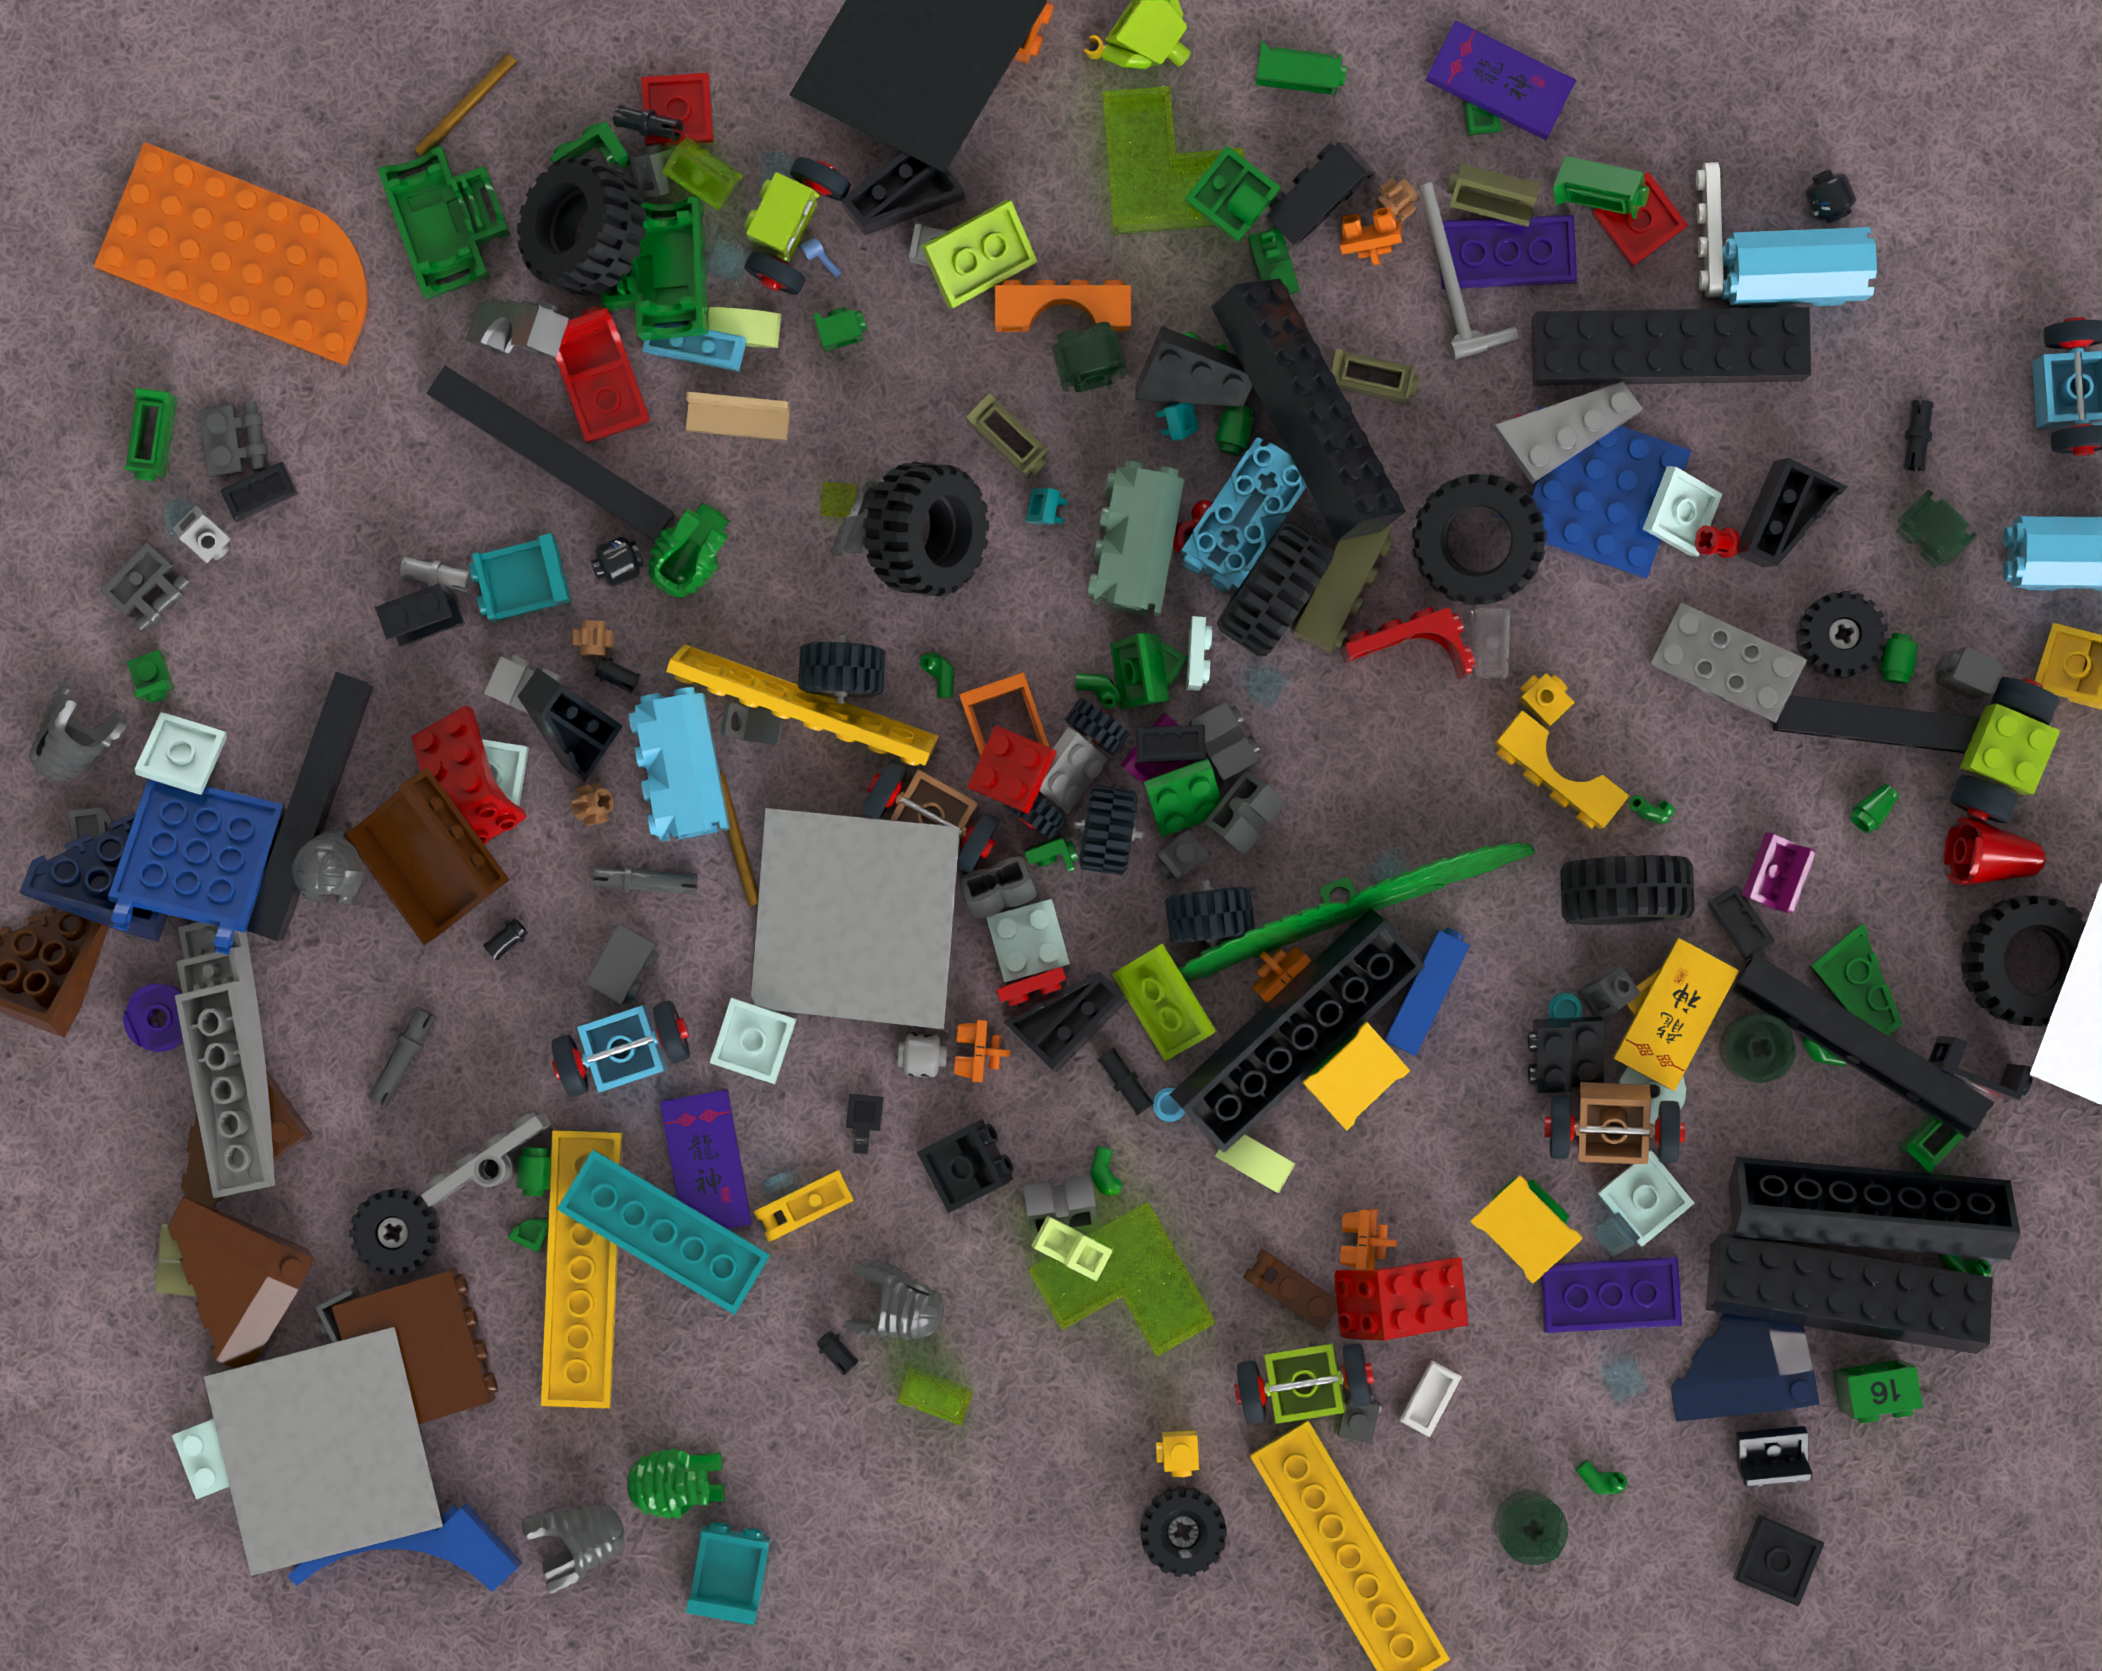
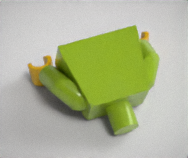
M1132 0L1106 37L1105 41L1109 44L1104 46L1097 35H1092L1089 37V40L1098 43L1099 46L1095 51H1089L1084 48V52L1091 59L1102 57L1105 61L1125 68L1146 69L1150 66L1161 65L1166 58L1176 66H1182L1189 58L1191 51L1179 42V39L1187 29V25L1183 21V11L1179 0Z

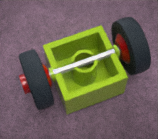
M797 157L791 167L790 175L796 181L775 172L772 180L767 179L764 182L759 194V198L762 199L757 211L751 210L744 226L747 229L746 234L752 248L763 252H751L744 269L760 280L759 283L762 286L775 292L781 290L793 295L799 294L805 283V277L792 268L789 262L817 206L816 199L821 195L842 201L847 196L851 183L840 173L836 172V169L830 164L805 157Z
M1335 1343L1265 1354L1269 1380L1266 1386L1264 1380L1260 1377L1256 1361H1244L1237 1365L1238 1384H1234L1236 1401L1238 1405L1242 1404L1244 1416L1248 1424L1261 1423L1266 1420L1265 1403L1267 1395L1272 1398L1276 1424L1345 1413L1343 1381L1345 1388L1350 1393L1354 1407L1368 1406L1372 1401L1370 1384L1375 1383L1371 1362L1366 1363L1364 1350L1360 1343L1349 1344L1343 1347L1344 1364L1342 1366V1373L1339 1371Z

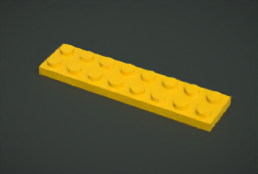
M684 644L674 654L666 672L674 674V678L686 684L696 682L707 686L706 689L713 694L720 696L732 695L739 698V702L746 706L758 707L759 705L770 709L771 713L779 718L790 719L792 717L801 720L807 728L817 731L825 729L836 733L835 736L840 740L846 742L859 741L867 744L868 749L879 754L892 753L900 756L902 762L913 766H918L919 764L926 765L939 738L936 734L845 701L843 704H837V699L831 696L806 693L798 688V684Z
M552 1131L541 1406L611 1408L618 1246L560 1212L557 1208L593 1149L621 1165L623 1132Z
M1307 1419L1250 1453L1249 1456L1376 1670L1432 1671L1449 1661V1656L1309 1420Z

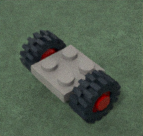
M1081 697L1064 720L1079 731L1082 736L1068 727L1053 747L1057 751L1039 790L1040 794L1037 795L1029 814L1002 804V806L1017 816L1021 822L1032 830H1036L1050 841L1054 839L1067 821V818L1049 804L1053 802L1057 807L1069 814L1072 808L1081 800L1083 793L1093 779L1100 774L1108 760L1093 747V744H1097L1100 748L1114 756L1130 734L1126 728L1110 715Z

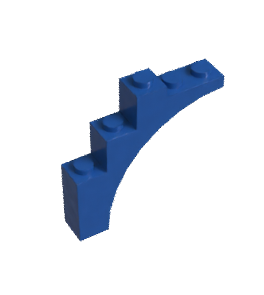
M466 1503L460 1509L454 1504L441 1517L443 1527L295 1564L293 1566L296 1569L288 1577L298 1586L317 1570L343 1557L369 1550L404 1549L424 1552L448 1560L471 1573L493 1592L522 1562Z

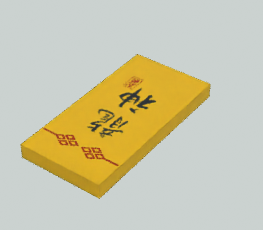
M1676 938L1612 1059L1675 1091L1739 970L1688 942Z

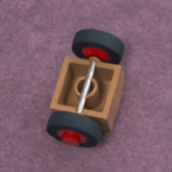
M891 760L881 775L876 773L868 786L867 792L870 794L863 807V812L873 819H880L886 809L895 802L898 806L890 818L891 821L960 827L959 840H962L957 866L971 873L980 858L986 859L995 845L996 841L992 837L999 826L1000 820L984 812L976 825L971 826L968 832H966V827L979 806L977 802L919 769L906 792H901L902 781L907 773V767L898 761Z
M1580 1082L1579 1120L1576 1121V1125L1575 1118L1571 1114L1570 1098L1552 1097L1550 1117H1545L1544 1138H1550V1155L1554 1159H1568L1570 1143L1574 1139V1132H1576V1135H1578V1162L1648 1165L1649 1138H1653L1654 1135L1659 1162L1677 1163L1680 1143H1685V1122H1680L1679 1102L1661 1101L1658 1118L1655 1120L1653 1128V1124L1650 1123V1085Z

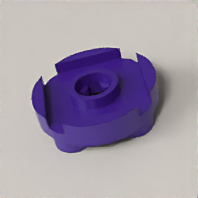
M150 984L133 993L123 1016L124 1028L130 1040L139 1047L154 1052L169 1051L183 1044L175 995L183 994L182 991L172 985ZM156 1008H159L161 1012L167 1013L163 1027L159 1023L153 1024L151 1022V1018L155 1016L154 1010Z

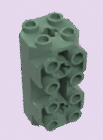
M1125 461L1124 468L1117 467L1116 473L1109 472L1105 498H1110L1111 502L1110 507L1103 506L1099 531L1105 532L1104 541L1097 540L1093 564L1099 565L1098 574L1091 573L1087 597L1094 599L1093 605L1100 607L1101 600L1107 602L1106 609L1146 616L1148 609H1154L1153 616L1160 617L1184 479L1178 477L1179 470L1174 468L1159 467L1158 471L1144 469L1145 464Z

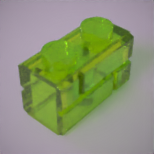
M688 137L678 144L662 170V173L718 211L727 204L744 176L705 148L700 149L699 144Z
M909 1366L897 1403L908 1407L913 1405L916 1410L962 1426L974 1389Z

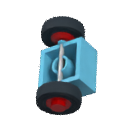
M2073 317L2065 319L2064 322L2047 326L2043 332L2045 347L2067 349L2069 353L2043 354L2032 361L2036 428L2070 427L2051 433L2052 451L2057 453H2073V456L2093 455L2094 451L2102 450V351L2084 352L2083 348L2102 343V320H2085V317Z
M665 1001L653 1007L655 1027L647 1005L577 1027L585 1051L583 1055L570 1035H563L553 1039L551 1042L554 1057L552 1067L557 1080H561L567 1094L570 1097H576L588 1092L586 1067H590L598 1093L668 1070L661 1046L664 1048L671 1063H678L690 1057L687 1038L690 1037L688 1027L684 1018L679 1017L674 1004L671 1001Z

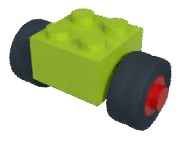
M2002 677L1992 697L1991 705H1985L1959 769L1980 778L1961 775L1952 792L1950 802L1967 811L1966 815L1982 822H1986L1988 819L2007 824L2018 802V796L2011 791L2020 795H2033L2039 784L2061 731L2049 726L2060 699L2048 690L2043 689V685L2033 680Z

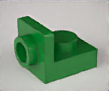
M156 650L127 661L137 689L134 691L137 699H147L148 703L158 702L168 697L167 691L175 689L161 650Z
M1064 835L1058 836L1052 841L1047 840L1025 849L1029 865L1037 862L1038 867L1057 861L1056 855L1062 853L1068 872L1075 870L1073 861L1079 860L1073 841L1066 842Z

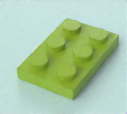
M1005 200L921 245L934 278L949 308H955L1038 262L1011 200Z
M1163 943L1112 973L1115 981L1165 1061L1217 1032Z

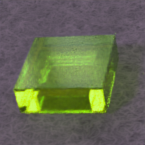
M823 481L820 516L845 518L850 515V508L855 505L854 499L857 496V485Z

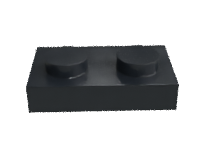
M1805 1426L1736 1432L1737 1468L1745 1486L1762 1487L1767 1484L1798 1483L1800 1481L1812 1480V1470L1808 1463V1432Z

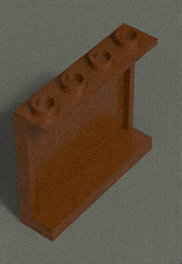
M429 768L402 783L398 787L399 790L360 824L343 834L347 841L356 848L360 859L423 945L444 933L510 881Z
M456 1267L332 1306L342 1340L395 1327L418 1425L490 1403L495 1399L494 1393L498 1392L495 1375L493 1372H487L484 1362L485 1359H488L486 1344L483 1339L478 1340L474 1327L479 1325L476 1311L473 1306L468 1307L464 1295L469 1293L466 1277L463 1273L458 1274Z

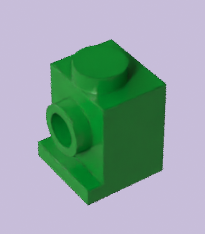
M841 307L827 313L828 317L823 319L820 312L813 314L825 352L864 341L861 331L868 329L862 310L855 312L852 309L847 311L846 307Z

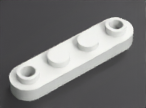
M1718 162L1703 163L1702 170L1696 171V190H1702V203L1697 204V223L1703 224V237L1698 238V257H1704V270L1699 272V290L1705 291L1707 298L1721 297L1723 293L1720 167Z

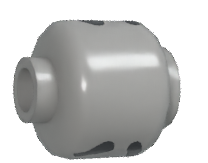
M911 1032L907 1034L905 1040L899 1041L898 1068H903L906 1076L934 1078L939 1072V1066L946 1067L947 1046H941L940 1038L937 1034Z

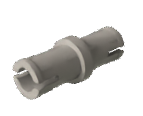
M405 556L400 566L401 578L428 583L429 587L440 583L448 588L468 592L472 581L469 570L445 566L443 562L436 560L431 563Z

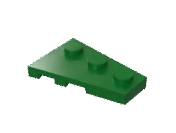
M1860 923L1810 964L1809 968L1842 1008L1889 1036L1902 1026L1903 1023L1890 989L1883 979L1878 966L1880 963L1867 937L1866 927L1864 923Z

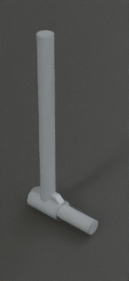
M1429 182L1419 185L1458 333L1449 342V350L1453 360L1487 351V348L1518 340L1516 327L1486 335L1476 330L1471 331L1433 184Z

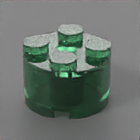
M1109 322L1097 323L1091 326L1090 330L1079 333L1076 330H1067L1057 335L1058 342L1052 347V352L1061 387L1064 391L1068 392V386H1074L1075 392H1085L1113 384L1111 377L1119 374L1122 379L1127 375L1128 370L1118 332L1111 329Z
M1927 490L1897 520L1900 527L1896 529V532L1908 544L1916 541L1924 549L1920 554L1921 557L1933 568L1940 565L1948 567L1977 538L1975 532L1968 535L1965 529L1969 524L1942 498L1937 503L1930 499L1934 493Z
M1745 1014L1737 1017L1724 1029L1719 1044L1720 1058L1727 1070L1735 1077L1749 1082L1766 1083L1784 1076L1793 1065L1796 1056V1045L1794 1044L1790 1028L1779 1018L1767 1014ZM1753 1042H1760L1759 1046L1763 1049L1762 1054H1754Z
M1521 1490L1505 1499L1496 1511L1494 1518L1496 1537L1508 1555L1514 1560L1526 1565H1541L1559 1557L1568 1538V1524L1564 1513L1551 1498L1535 1490ZM1531 1520H1533L1538 1529H1533L1532 1534L1529 1535L1524 1526H1530Z

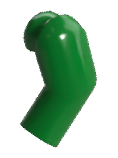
M1076 673L1075 690L1093 691L1101 705L1107 709H1112L1118 705L1121 698L1119 689L1107 675Z
M1640 795L1633 796L1629 801V808L1641 819L1655 823H1668L1671 821L1669 818L1675 813V808L1665 800H1661L1656 808Z
M1097 1145L1090 1169L1092 1181L1103 1195L1116 1196L1121 1192L1122 1182L1120 1179L1115 1178L1108 1168L1113 1150Z

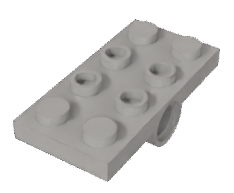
M1681 603L1651 662V666L1697 686L1702 692L1727 703L1730 701L1776 723L1807 659Z
M532 1112L531 1114L524 1115L512 1124L514 1131L510 1134H507L505 1131L502 1134L495 1135L483 1144L486 1149L481 1154L478 1151L473 1154L470 1153L454 1165L457 1170L451 1174L450 1171H447L426 1184L429 1190L421 1195L428 1206H432L442 1202L473 1179L483 1187H492L508 1181L516 1169V1163L511 1153L550 1127L552 1122L546 1113L536 1115ZM491 1159L499 1166L497 1176L489 1171L488 1165Z

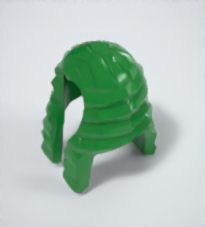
M701 502L696 512L687 508L673 528L660 530V536L656 538L655 546L651 549L652 557L648 560V575L653 584L663 590L664 593L673 597L684 598L688 594L697 593L698 587H704L707 580L713 578L714 572L719 570L716 554L729 536L723 530L730 521L710 505Z
M676 1447L671 1450L654 1451L649 1456H641L640 1460L633 1464L628 1473L627 1494L633 1505L641 1509L646 1515L651 1513L656 1518L663 1516L667 1519L672 1517L679 1519L695 1505L724 1502V1485L709 1484L707 1471L722 1470L721 1452L691 1455Z

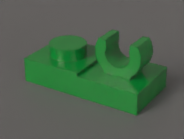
M1276 227L1249 235L1248 240L1260 281L1280 278L1288 289L1289 295L1299 293L1300 289L1283 233Z

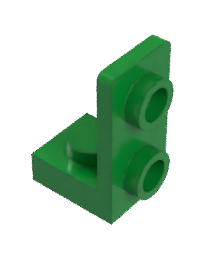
M606 121L600 125L599 123L590 125L582 132V136L574 142L568 141L559 145L554 150V155L549 158L552 164L558 161L561 162V160L569 157L578 158L603 142L598 148L609 165L616 162L620 170L631 164L628 154Z

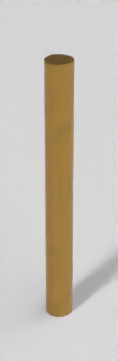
M507 53L414 150L422 157L433 149L518 62Z
M720 773L730 829L726 831L748 907L758 904L759 892L724 773Z

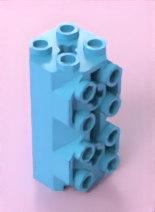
M1870 227L1733 232L1726 240V246H1722L1725 279L1723 280L1721 298L1722 300H1729L1731 306L1743 305L1745 308H1774L1778 304L1789 303L1835 306L1842 305L1846 301L1868 300L1874 293V287H1868L1869 279H1876L1877 274L1876 243L1874 238H1867L1872 233Z
M1258 437L1249 450L1246 451L1232 472L1231 477L1195 527L1192 535L1180 552L1184 557L1182 565L1197 575L1203 571L1212 577L1210 583L1226 594L1230 589L1235 591L1239 589L1307 487L1290 454L1270 442L1267 447H1262L1263 439Z
M2021 516L2013 520L2012 527L2004 528L2003 546L2008 548V561H2005L2003 565V578L2005 582H2012L2013 588H2026L2027 590L2038 591L2081 588L2102 591V517Z
M694 687L674 690L675 696L667 698L661 696L660 693L641 696V704L635 705L634 713H629L631 731L639 736L640 746L635 747L637 763L639 767L647 769L648 780L641 781L644 799L651 803L653 814L648 815L651 835L659 836L660 841L663 842L671 841L670 834H672V837L678 836L679 840L718 832L717 825H720L722 830L730 829L706 696L703 693H698V690H695Z

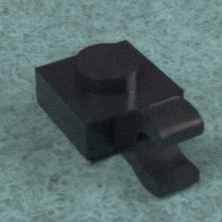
M849 1094L846 1128L856 1129L853 1153L868 1154L870 1130L880 1131L884 1097Z

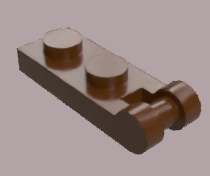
M1261 1248L1256 1256L1258 1261L1252 1270L1247 1269L1243 1278L1323 1331L1337 1310V1298ZM1269 1267L1278 1272L1271 1283L1263 1278Z

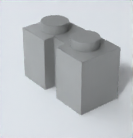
M513 654L510 660L500 656L484 694L528 713L519 700L518 695L535 672L528 669L531 662ZM543 668L542 671L560 683L562 676Z

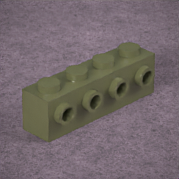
M1387 526L1379 533L1338 542L1333 552V560L1316 586L1294 630L1295 637L1332 654L1335 646L1341 649L1349 633L1345 626L1350 616L1356 618L1364 603V599L1360 598L1365 586L1372 587L1380 569L1376 568L1375 565L1380 555L1387 557L1395 539L1390 537L1392 527Z

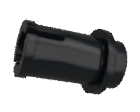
M603 657L594 676L600 678L599 682L601 683L605 680L632 694L641 674L614 663V659L611 657L609 660Z
M516 918L512 921L506 920L504 922L505 927L483 944L486 951L497 961L519 941L523 943L525 941L524 936L528 934V931Z
M830 1330L817 1341L816 1345L820 1348L818 1352L819 1354L824 1353L840 1373L844 1375L859 1360L839 1340L840 1334H834Z

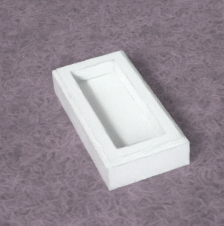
M1430 1360L1399 1421L1430 1437L1462 1376Z

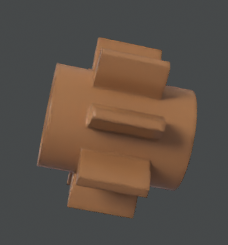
M1392 177L1379 187L1378 192L1381 196L1376 199L1379 208L1391 207L1394 216H1398L1401 221L1415 212L1416 207L1413 203L1418 200V195L1407 180L1402 179L1396 183Z
M583 620L581 621L580 629H572V646L580 647V656L604 657L606 648H614V632L606 630L605 621Z
M599 782L576 788L579 796L571 799L572 811L575 817L583 820L585 826L598 825L609 821L607 813L614 809V800L610 791L601 788Z

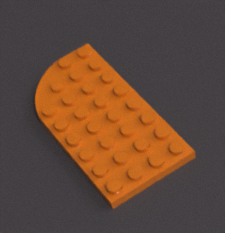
M143 143L93 267L347 367L366 320L369 294L362 260L345 232L326 214L315 208L149 143Z

